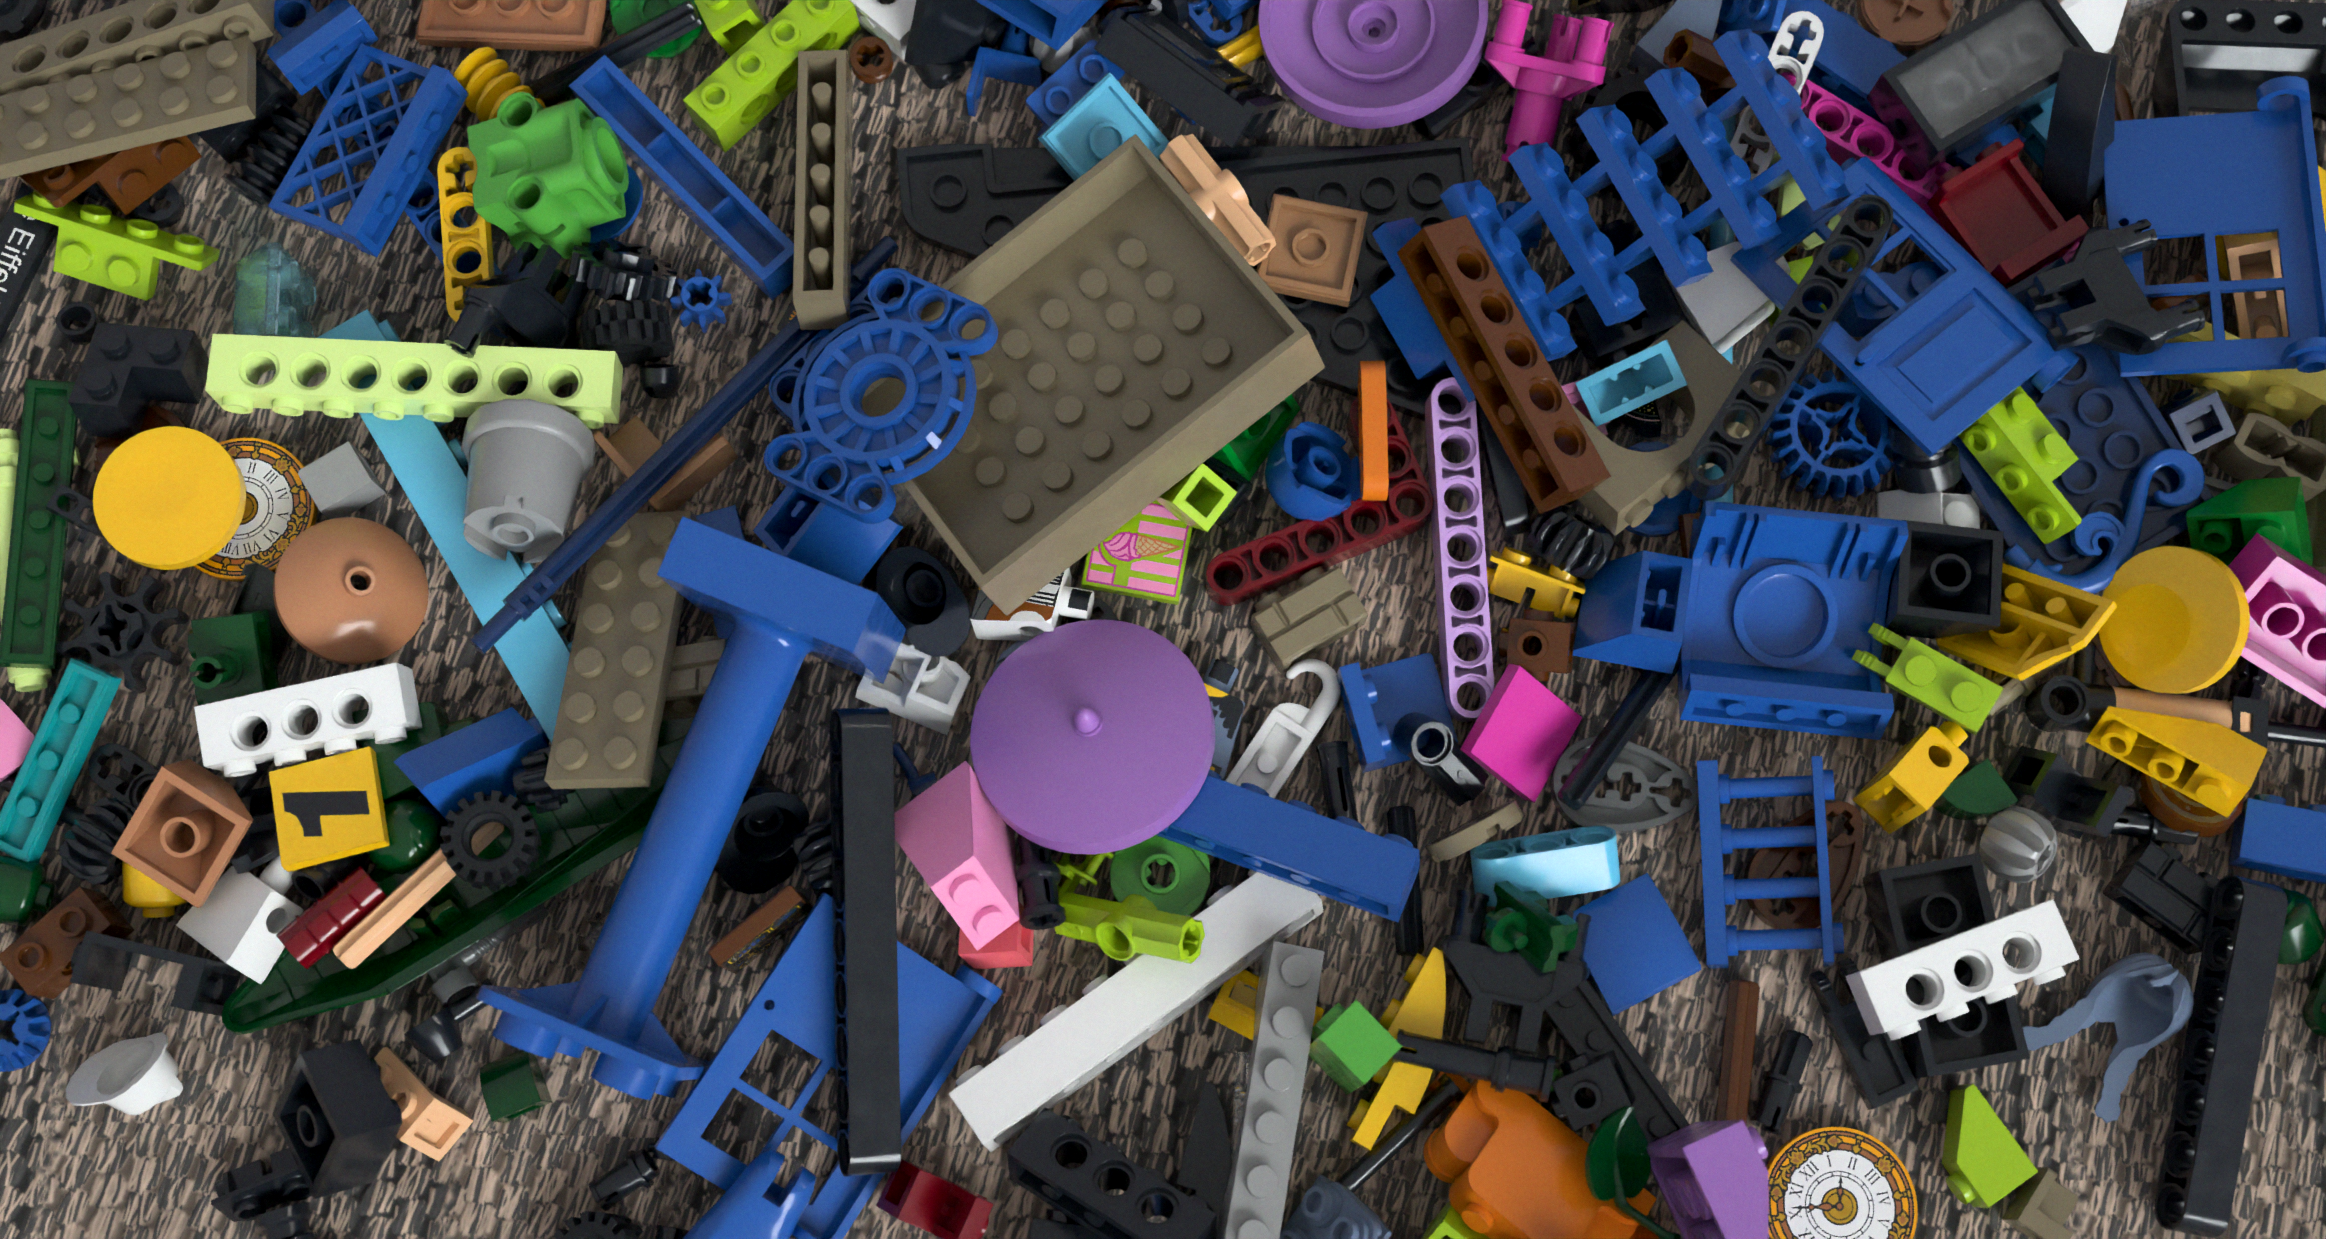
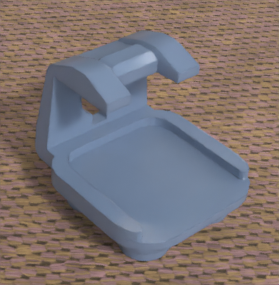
M1319 1175L1280 1232L1279 1239H1389L1392 1232L1386 1223L1363 1201L1357 1198L1349 1188L1333 1182L1323 1175Z

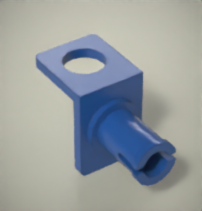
M1008 20L1006 21L1000 50L980 46L978 48L966 91L969 116L976 117L986 77L1033 87H1040L1042 85L1041 60L1027 56L1030 34L1021 28L1019 30L1016 25Z

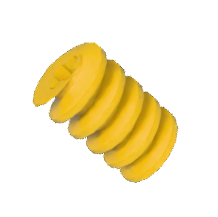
M490 47L478 48L470 53L460 63L453 75L469 93L464 104L470 112L476 113V117L480 122L496 118L501 102L513 93L526 92L533 96L532 89L527 85L520 86V76L515 72H508L509 66L507 62L497 59L495 49ZM535 98L545 108L544 102L539 98Z

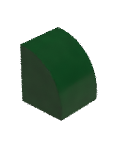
M1987 758L1959 774L1934 802L1932 807L1954 819L1978 820L2011 806L2018 799Z
M518 1050L480 1068L481 1089L492 1122L505 1123L552 1103L535 1054Z

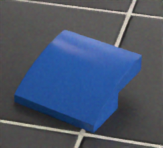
M1648 873L1572 911L1574 912L1573 920H1576V916L1579 913L1592 917L1589 923L1583 961L1587 962V967L1590 968L1588 979L1612 1016L1701 971V965L1689 941Z

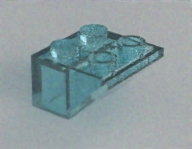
M268 242L237 261L233 334L314 338L313 327L308 322L309 305H314L316 302L315 281L279 242Z

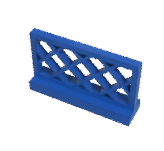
M361 43L268 207L277 214L352 243L360 251L378 257L469 93L447 69L433 64L429 69ZM370 62L382 65L386 77L363 86L361 78ZM414 79L422 80L423 82L415 96L402 101L398 86ZM390 90L394 105L371 114L367 99ZM359 103L363 118L340 127L338 118L343 109ZM398 118L399 124L392 137L379 142L375 127ZM367 131L371 146L348 155L344 139ZM335 143L339 159L317 168L315 158L319 151ZM375 159L376 165L369 178L356 183L352 167ZM343 172L347 187L325 196L321 180ZM312 184L315 201L298 208L289 205L297 190ZM351 200L353 206L343 224L339 225L332 222L329 208Z

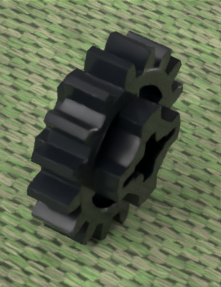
M605 238L598 245L588 242H582V246L574 245L568 273L574 275L575 281L588 282L587 287L596 289L595 295L600 298L624 300V302L632 303L633 300H642V304H645L651 298L660 302H664L665 298H672L678 271L672 269L670 263L658 261V256L650 255L652 249L644 245Z

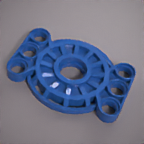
M895 268L883 269L876 273L869 282L867 288L868 297L875 312L862 314L837 327L820 341L805 360L795 382L791 403L793 427L796 433L780 435L773 439L764 453V463L767 470L779 482L862 523L870 525L885 521L893 513L896 506V495L891 485L907 482L928 472L948 456L963 437L974 412L977 394L975 368L969 356L983 354L990 350L996 343L999 335L996 322L989 311L982 305ZM893 284L904 286V292L899 300L888 304L881 302L882 293L887 287ZM936 301L944 303L945 308L939 318L934 321H923L921 319V313L926 305ZM976 319L985 321L986 326L980 336L970 340L962 338L961 332L968 322ZM961 358L962 361L952 360V359ZM888 377L902 381L906 391L902 401L895 409L877 417H869L865 414L862 408V399L865 391L872 383ZM965 377L966 389L964 401L962 402L959 400V379ZM954 416H958V418H957V420H956V423H955L954 427L952 428V430H951V431L949 432V434L945 437V439H944L943 441H941V438H942V437L945 435V433L948 431V429H949V427H950V425H951V423H952V421H953V419H954ZM932 448L934 449L931 453H929V454H928L926 457H924L921 461H919V462H917V463H914V464H912V465H910V466L907 467V464H909V463H911V462H913V461H915V460L921 458L923 455H925V454H926L929 450H931ZM792 449L801 451L800 461L794 468L786 471L779 470L778 462L785 452ZM833 468L841 470V479L835 487L829 490L818 488L819 478L825 471ZM890 469H894V470H895V472L886 473V474L884 473L885 470H890ZM875 487L882 490V498L877 506L868 510L859 508V499L864 491Z

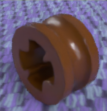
M869 36L861 38L852 46L849 58L853 73L859 80L868 84L881 83L890 76L894 63L890 47L884 40ZM867 53L869 56L874 57L880 53L881 65L876 67L873 64H869L864 68L862 67L864 66L862 56Z

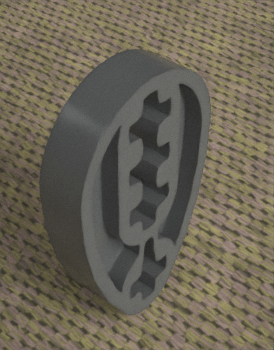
M1598 736L1585 738L1571 745L1561 755L1551 774L1550 790L1554 805L1560 815L1576 828L1606 826L1614 829L1616 834L1641 832L1663 826L1688 813L1695 807L1699 799L1696 781L1683 769L1659 753L1629 741L1603 777L1607 783H1617L1622 775L1628 776L1629 784L1637 786V793L1629 795L1626 801L1620 800V792L1617 790L1605 791L1602 798L1595 797L1594 790L1579 810L1570 809L1558 799V791L1563 786L1561 777H1567L1572 769L1576 768ZM1672 781L1678 782L1679 791L1687 793V799H1682L1677 803L1676 807L1670 806L1671 801L1669 797L1651 793L1649 789H1667L1671 786Z

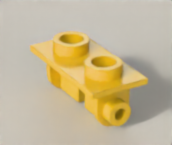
M1505 546L1502 553L1491 550L1490 561L1497 563L1496 569L1487 567L1489 594H1494L1520 604L1526 587L1535 590L1530 608L1554 611V616L1559 619H1563L1564 615L1574 618L1580 600L1572 597L1574 591L1584 594L1586 591L1584 582L1578 581V577H1574L1564 570L1561 571L1553 564L1550 565L1549 570L1531 564L1532 556L1515 548Z

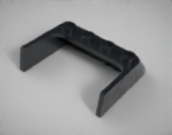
M2180 0L2175 3L2166 16L2153 78L2154 118L2189 116V112L2236 113L2260 111L2257 108L2256 90L2261 84L2277 77L2298 76L2308 81L2312 117L2320 118L2326 122V3L2257 0Z

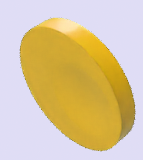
M178 426L146 430L123 442L103 464L98 473L93 491L95 519L106 540L117 551L135 563L160 570H176L191 567L214 556L226 546L236 533L246 506L245 481L234 458L208 435L194 429Z
M2162 546L2141 552L2125 562L2115 572L2112 581L2103 592L2102 597L2113 600L2117 606L2098 631L2103 650L2116 671L2126 680L2142 689L2158 693L2183 694L2206 688L2221 679L2234 666L2246 644L2250 614L2244 589L2236 575L2226 564L2204 551L2179 546Z

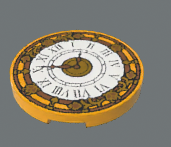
M235 438L219 442L234 458L242 472L246 486V506L242 521L226 546L211 558L194 565L198 570L218 580L242 582L246 574H242L244 566L254 562L275 572L279 559L289 544L304 530L316 524L317 506L298 475V471L305 467V465L282 446L259 438Z
M1816 1128L1805 1131L1788 1140L1769 1160L1766 1169L1768 1171V1234L1771 1239H1913L1918 1216L1917 1198L1913 1182L1897 1155L1875 1137L1852 1128Z

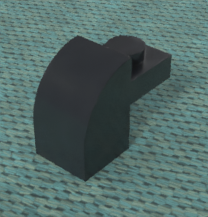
M2024 746L2020 747L2002 777L2018 799L2014 803L2015 805L2039 812L2051 822L2055 830L2080 839L2083 833L2107 838L2132 796L2120 784L2081 776L2059 754Z

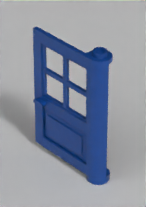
M2283 76L2261 84L2256 90L2257 108L2260 111L2115 121L2114 141L2104 150L2103 187L2107 228L2112 230L2136 223L2141 219H2147L2152 225L2149 229L2142 232L2155 229L2157 239L2203 236L2207 282L2145 285L2142 252L2123 257V260L2146 299L2148 297L2208 294L2213 341L2165 343L2159 351L2146 355H2130L2118 352L2120 377L2295 368L2304 373L2326 370V231L2309 84L2304 78ZM2277 232L2282 278L2219 281L2215 236ZM2283 290L2288 337L2225 340L2221 293Z
M1867 156L1862 157L1858 161L1851 157L1840 166L1846 178L1844 184L1851 196L1834 207L1813 211L1808 201L1804 200L1776 222L1782 231L1781 235L1765 245L1746 250L1742 247L1730 259L1782 311L1798 287V284L1775 261L1813 232L1826 242L1833 231L1825 223L1863 194L1876 195L1885 199L1893 210L1892 222L1900 230L1884 242L1883 247L1871 266L1909 237L1945 274L1910 302L1906 303L1869 267L1863 279L1897 312L1858 342L1835 321L1819 349L1930 458L2035 373L2037 374L2033 377L2031 383L2041 393H2044L2060 381L2079 360V357L2069 348L2055 352L2046 337L2049 329ZM1808 300L1803 302L1804 307L1812 313L1825 312L1820 306L1823 304L1820 301ZM1855 362H1859L1862 366H1857Z
M825 892L821 894L654 1146L657 1150L725 1191L730 1188L748 1165L705 1140L701 1135L732 1088L737 1089L783 1118L760 1153L768 1148L777 1150L792 1125L837 1152V1139L799 1116L830 1067L836 1069L833 911L831 896ZM897 941L902 1148L985 1017L1004 991L963 964H960L952 977ZM771 1029L821 1060L789 1109L740 1079V1076ZM837 1161L811 1203H808L792 1235L796 1237L795 1239H843L885 1173L844 1177ZM773 1181L767 1190L779 1196L784 1187Z

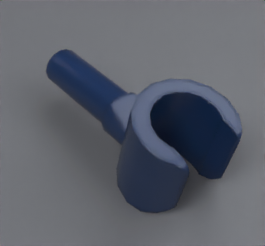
M900 743L893 745V756L904 771L914 798L938 781L934 771L919 776L917 768Z

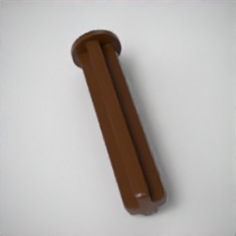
M1740 979L1732 980L1729 983L1715 1121L1743 1120L1746 1127L1760 994L1759 984L1753 981Z

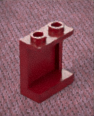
M2019 137L2005 146L2000 141L1988 146L1975 157L1977 163L1966 170H1963L1958 165L1946 172L1935 182L1938 189L1926 203L1948 234L2006 289L2072 249L2083 238L2087 229H2089L2079 214L2067 222L2064 220L2019 160L2018 153L2025 146Z

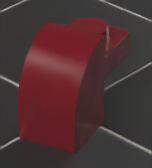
M901 1159L898 1171L891 1172L876 1204L877 1207L895 1218L930 1232L940 1239H980L988 1227L989 1214L994 1205L987 1201V1198Z

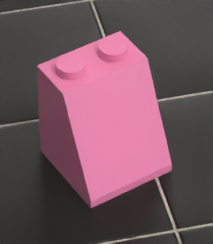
M964 761L894 813L895 840L978 951L1019 920L1018 889L1015 877L1014 830L997 814L986 797L975 772Z

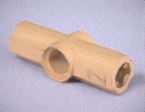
M1193 133L1185 136L1181 134L1171 140L1163 153L1159 155L1161 164L1251 266H1255L1267 258L1269 252L1276 246L1275 237L1250 207L1249 199L1237 178L1228 169H1220Z

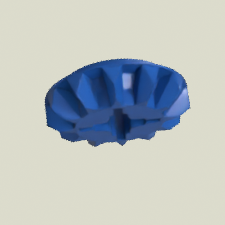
M0 990V1019L11 1021L15 1018L16 1022L11 1029L16 1034L15 1038L19 1041L0 1039V1071L2 1072L16 1071L33 1063L42 1054L50 1038L51 1020L46 1006L37 996L28 995L24 990Z

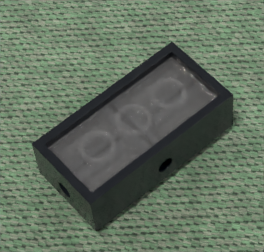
M2007 0L1882 73L1866 99L1922 175L2054 97L2064 51L2069 46L2092 51L2094 49L2057 0Z

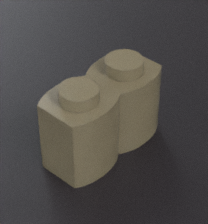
M2259 413L2246 414L2233 425L2237 434L2220 441L2212 457L2213 462L2223 472L2243 481L2301 476L2305 502L2326 489V445L2312 438L2294 436L2285 425L2267 415Z

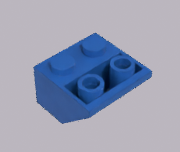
M833 468L825 471L819 478L818 488L829 490L835 487L841 479V470ZM786 486L753 531L772 552L859 585L904 526L893 514L879 524L870 525L862 523ZM868 489L860 496L859 508L864 510L872 509L878 505L880 500Z
M1643 550L1608 561L1602 570L1596 573L1593 579H1584L1586 591L1582 594L1572 655L1672 674L1683 642L1694 559Z

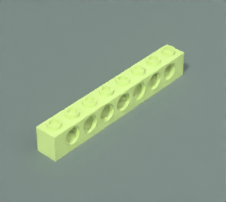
M212 334L205 391L223 410L236 414H249L253 412V408L272 409L275 413L286 416L303 415L304 410L322 411L325 415L335 418H351L354 416V413H373L375 417L384 420H401L404 418V415H423L427 420L442 423L452 422L454 417H469L481 406L499 400L531 399L556 405L577 416L589 429H599L604 427V423L619 424L623 366L616 351L479 345L474 357L468 358L452 350L451 346L440 343ZM276 370L271 381L266 384H257L258 379L263 373ZM326 372L325 379L319 385L307 387L308 381L313 375ZM371 374L377 375L375 382L370 387L357 389L358 383L363 377ZM427 377V381L422 388L416 391H407V387L413 379ZM467 379L478 380L473 390L467 393H457V388L463 381ZM514 382H528L526 389L518 395L506 394L507 389ZM567 383L578 384L577 390L571 396L565 398L556 396L557 390L562 385Z

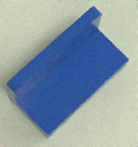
M335 0L267 50V54L302 96L352 60L361 43L371 46L379 39L353 4L351 5L347 0Z

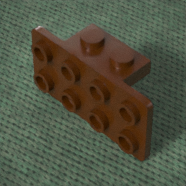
M187 135L19 175L18 177L55 208L65 206L96 182L116 208L127 215L202 156Z

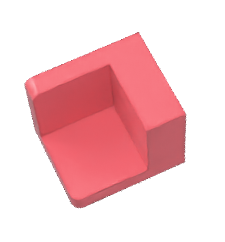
M1018 902L1019 920L978 951L960 928L958 955L974 969L1033 966L1034 930L1027 929L1020 923V914L1024 910V906Z

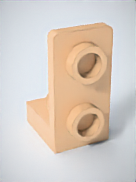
M384 1047L374 1059L379 1067L380 1080L389 1097L398 1103L401 1110L403 1123L396 1137L407 1145L440 1161L474 1120L460 1107L432 1092L393 1050Z

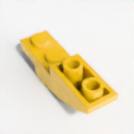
M1433 947L1428 951L1426 957L1419 953L1415 955L1403 977V980L1410 983V986L1402 1001L1400 1002L1392 997L1379 1020V1023L1395 1039H1397L1399 1029L1432 1038H1442L1446 1008V974L1443 952ZM1402 1046V1048H1407V1049H1411V1050H1416V1049H1413V1048H1409V1047H1404V1046ZM1392 1056L1371 1078L1379 1086L1370 1102L1361 1098L1346 1124V1126L1354 1130L1349 1141L1365 1150H1371L1394 1107L1406 1114L1414 1115L1425 1093L1433 1069L1400 1062L1394 1063L1392 1062Z

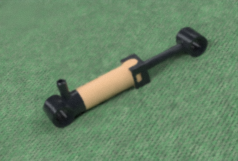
M2091 643L2074 653L2073 677L2060 675L2036 687L2033 693L2027 696L2025 702L2026 715L2030 722L2038 729L2046 732L2070 730L2090 733L2107 707L2112 706L2219 723L2267 748L2268 741L2326 748V728L2268 721L2269 700L2237 696L2226 700H2217L2094 684L2096 647ZM2050 693L2057 695L2063 701L2065 707L2064 715L2056 713L2050 706Z

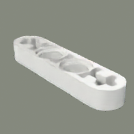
M1806 11L1795 12L1785 18L1768 56L1775 69L1786 68L1793 72L1796 78L1794 88L1799 96L1820 49L1824 35V28L1820 19L1811 12ZM1800 26H1806L1809 28L1808 36L1814 40H1805L1802 43L1797 59L1788 56L1794 35L1788 31L1797 32ZM1780 51L1784 55H1777V53ZM1798 60H1806V63L1801 64ZM1750 105L1745 108L1730 146L1735 155L1742 159L1746 155L1749 144L1757 147L1752 168L1758 172L1757 174L1751 173L1750 180H1753L1769 168L1776 148L1768 135L1758 136L1750 129L1749 120L1755 113ZM1743 139L1748 144H1739V142ZM1759 148H1768L1769 150L1767 153H1764Z

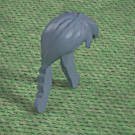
M2146 952L2131 954L2119 959L2096 975L2085 992L2083 999L2076 1001L2072 1008H2067L2059 1016L2052 1018L2047 1026L2040 1028L2032 1026L2023 1027L2027 1048L2029 1051H2035L2043 1046L2064 1042L2068 1037L2077 1034L2081 1029L2089 1028L2096 1021L2114 1022L2117 1043L2112 1048V1052L2107 1059L2106 1070L2102 1074L2100 1100L2094 1106L2096 1116L2102 1118L2106 1124L2111 1121H2117L2121 1112L2118 1104L2121 1097L2120 1093L2128 1083V1076L2135 1071L2138 1060L2144 1057L2149 1049L2167 1041L2183 1028L2192 1014L2194 1005L2193 993L2186 977L2161 956Z

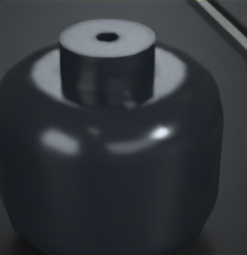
M965 63L914 65V69L928 88L943 89L962 77L961 74L965 71Z

